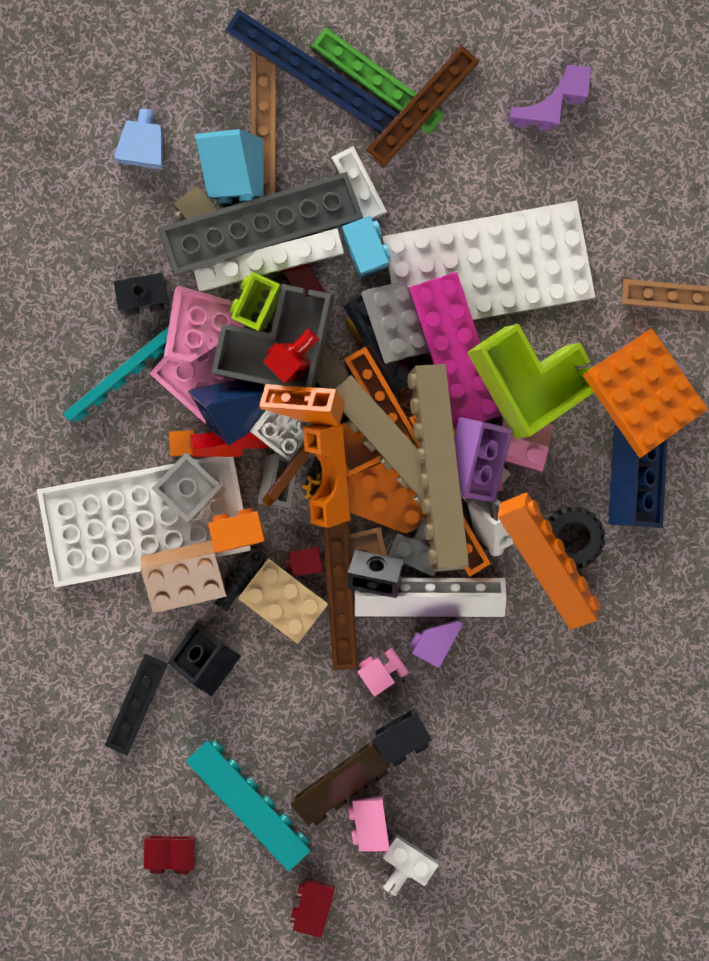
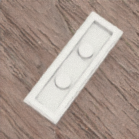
M354 146L331 157L339 174L348 173L363 218L371 216V219L374 220L386 214L387 211Z

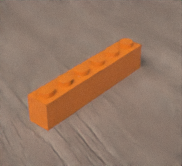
M527 492L501 502L497 516L569 629L572 630L597 621L600 602L590 592L586 579L579 575L574 560L567 556L562 541L553 534L550 522L541 515L538 503L532 500Z

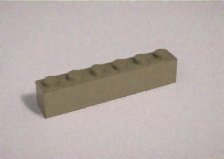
M350 375L336 388L345 403L343 414L348 419L345 423L354 433L359 431L364 436L362 440L364 445L371 452L376 450L382 456L379 459L381 464L388 471L393 469L399 475L396 478L398 483L405 490L409 487L416 494L412 498L422 508V500L425 498L424 490L419 486V475L422 472L421 464H418L416 460L417 448L354 377Z

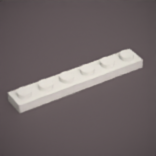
M337 228L258 249L231 260L196 270L194 273L200 292L243 281L245 276L250 277L252 272L263 276L345 253Z

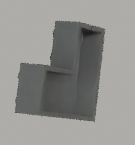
M282 284L271 333L222 323L211 373L221 377L264 386L265 384L315 388L335 297L329 293L314 290L307 292L304 288ZM309 328L319 338L304 354L311 361L310 369L297 382L283 383L263 362L268 356L266 352L275 343L278 345L280 343H294Z

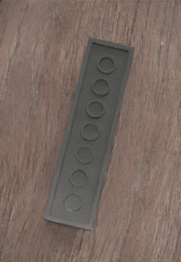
M344 172L159 227L158 232L173 275L176 277L231 260L258 249L335 229L363 219V215L348 173Z

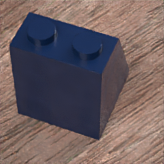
M234 380L193 388L188 391L209 429L228 446L249 433L266 411L259 407L264 391L263 386L259 384Z

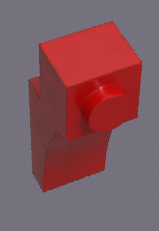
M213 432L190 434L189 443L193 457H242L243 449H268V445L251 432L230 446Z

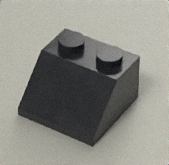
M196 623L167 663L193 686L213 696L241 655L202 625Z

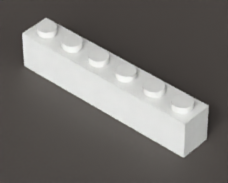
M403 578L397 598L355 590V616L505 617V578Z

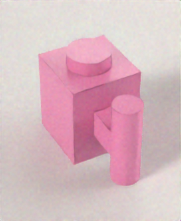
M393 648L384 652L389 660L384 665L378 657L373 659L371 656L359 663L361 668L357 672L374 697L395 683L390 676L391 672L396 670L401 678L409 673Z

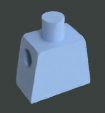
M140 109L138 122L126 121L114 155L117 163L163 170V129L160 125L153 124L154 111Z

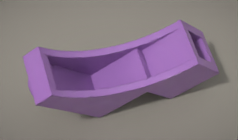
M566 65L561 83L548 98L532 106L511 107L508 122H513L515 127L520 128L536 125L538 129L544 131H552L553 128H557L560 123L562 99L572 105H580L581 102L586 101L589 91L591 67Z

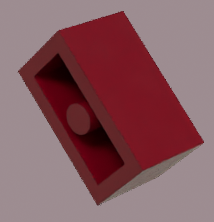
M306 878L305 884H299L296 898L300 899L298 908L293 907L289 921L294 923L293 931L322 938L335 885Z

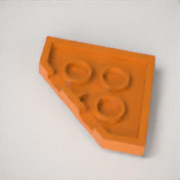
M378 464L347 478L350 513L404 534L418 529L422 517L426 518L422 508L412 498L415 496V493L409 487L405 490L398 483L396 478L399 475L393 469L388 471L382 464Z

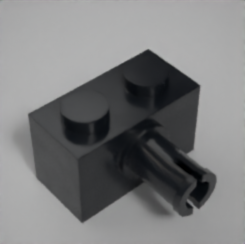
M163 273L113 281L118 311L125 313V316L138 315L140 310L148 308L150 312L162 311L164 306L170 305Z

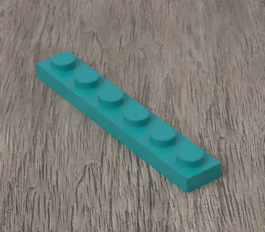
M169 327L63 413L66 419L71 423L75 420L77 423L81 422L89 415L87 410L94 405L99 407L108 399L107 394L113 389L118 391L127 384L126 378L132 373L136 376L147 367L145 363L152 357L154 360L159 358L165 352L164 347L166 346Z

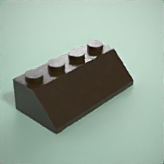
M372 740L291 798L290 805L308 826L312 823L318 825L328 817L326 813L332 808L337 811L348 803L346 798L354 793L358 796L368 788L366 785L373 779L379 781L389 773L387 769L390 765H386Z

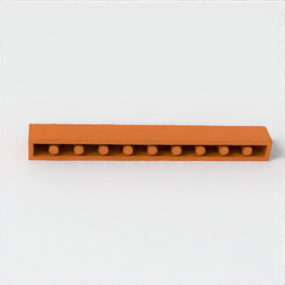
M364 347L346 357L344 363L354 379L414 446L419 449L418 439L414 438L410 422L367 348ZM463 516L469 566L465 567L464 571L470 577L491 565Z

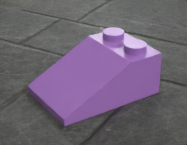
M459 417L455 428L454 441L462 497L489 502L496 501L513 429Z

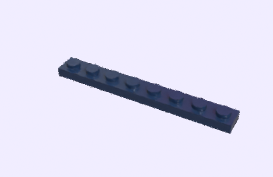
M237 10L226 27L225 33L379 134L398 115L241 10Z

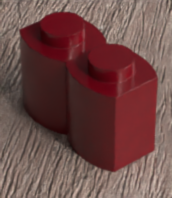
M149 835L144 838V869H150V873L162 874L165 873V869L175 870V874H189L190 870L195 869L196 837Z

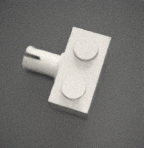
M395 834L389 843L390 851H384L382 854V858L395 868L383 888L387 892L390 891L392 895L397 896L407 878H413L425 886L439 866L438 861Z

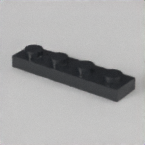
M145 653L104 746L124 755L129 754L169 663Z

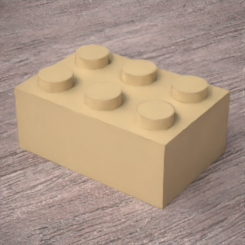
M270 558L267 559L238 597L244 604L297 644L328 605L325 600Z

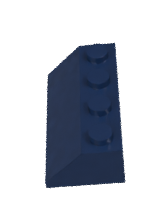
M614 425L610 507L608 511L609 525L663 528L668 439L639 458L618 426Z

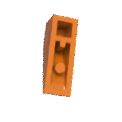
M265 384L259 407L266 411L315 425L340 426L345 403L336 389Z

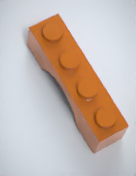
M340 423V426L315 424L304 426L305 452L314 454L319 459L322 467L320 486L317 492L309 499L311 524L330 528L350 520L342 423Z

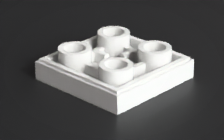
M265 411L250 432L288 462H291L304 445L303 427L312 423Z

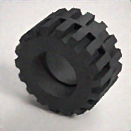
M571 506L555 511L547 520L550 522L552 532L557 539L561 528L566 524L576 523L585 529L587 534L585 547L576 553L565 551L567 556L574 560L578 569L587 567L597 560L596 558L603 552L602 547L605 545L604 535L606 534L605 529L601 526L602 522L595 517L596 515L593 512H589L583 507Z

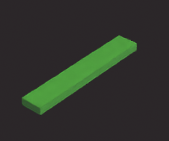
M326 27L311 46L312 50L398 113L416 95L414 91ZM437 109L420 129L430 135L443 118L444 113Z

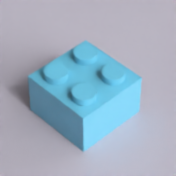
M371 216L342 226V235L360 280L388 269L391 254L387 244H381L382 232L377 220L372 221Z

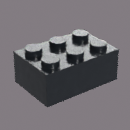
M414 708L371 733L372 740L386 765L393 764L394 767L406 761V755L412 751L418 754L429 747L428 742L432 741Z

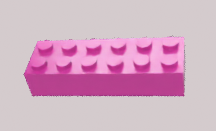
M457 271L408 287L433 365L446 364L453 427L456 428L459 417L484 422L502 416L467 354L469 350L480 344V340Z

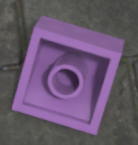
M454 620L423 629L420 634L416 632L409 644L413 647L411 650L412 654L439 668L463 623Z

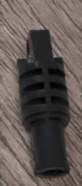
M253 547L238 562L227 578L226 597L218 598L214 603L220 607L225 599H227L222 609L228 612L237 596L242 594L258 573L266 555Z

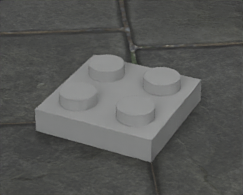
M186 452L151 489L189 523L223 487Z

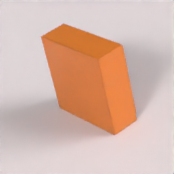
M194 430L169 432L171 457L183 456L186 452L190 456L192 455L189 442L190 434H194Z

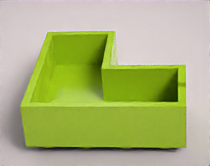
M516 324L502 328L467 352L510 429H513L512 434L515 439L531 437L594 393L582 376L593 366L577 370L575 366L586 365L591 362L581 343L565 345L540 362L520 325Z

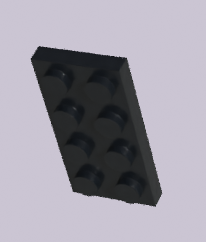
M362 295L343 306L393 393L408 385V374H410V371L415 366L429 365L423 354L385 364Z

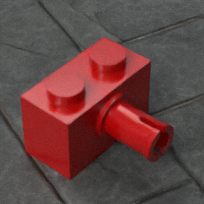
M307 328L294 343H280L279 345L275 343L266 352L268 356L263 362L283 383L297 382L311 366V361L304 354L319 338L313 331Z

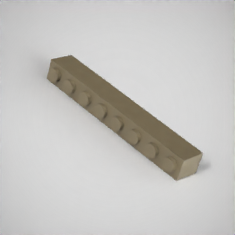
M446 364L415 366L410 371V374H408V387L413 392L410 407L416 419V424L413 426L414 438L418 439L419 449L416 450V460L418 464H421L422 472L419 475V486L424 490L425 498L422 500V511L427 516L425 537L430 542V550L427 553L428 563L432 565L433 572L464 569L469 566Z

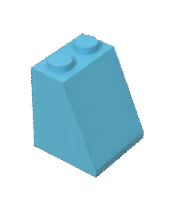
M240 129L196 134V143L208 198L217 200L220 205H231L232 200H239V202L243 203L264 196L263 138Z

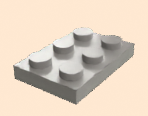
M406 281L361 292L385 364L429 352Z

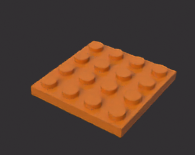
M652 328L582 375L639 458L646 455L708 410Z

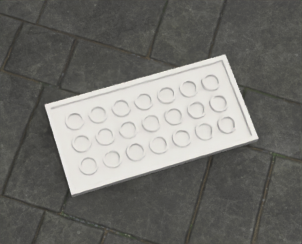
M577 201L383 236V242L387 244L391 254V261L388 265L391 284L406 281L407 287L457 271L473 321L595 298Z
M206 457L195 460L223 488L189 523L151 489L174 464L37 489L55 588L141 572V556L212 540L208 523L213 522L212 517L229 514V518L238 516L237 511L244 509L234 457ZM251 545L220 552L218 557L251 551Z

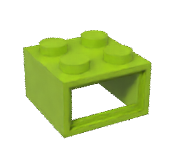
M252 272L250 277L245 276L240 287L243 290L240 299H235L230 308V313H232L231 319L252 330L266 332L277 308L281 285ZM265 290L270 291L267 299L262 297V293ZM259 302L265 303L262 310L257 308ZM254 313L260 314L257 322L252 321L251 317Z

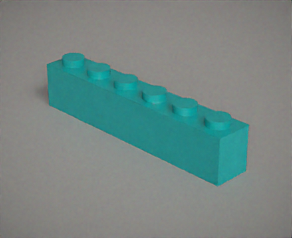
M208 739L186 760V763L289 872L311 851L309 846L311 843L310 839L302 831L297 833L291 827L294 823L285 813L280 815L275 810L276 803L268 795L263 797L257 790L260 786L252 777L249 776L246 779L240 772L243 768L234 758L229 760L223 754L226 750L217 740L212 742Z

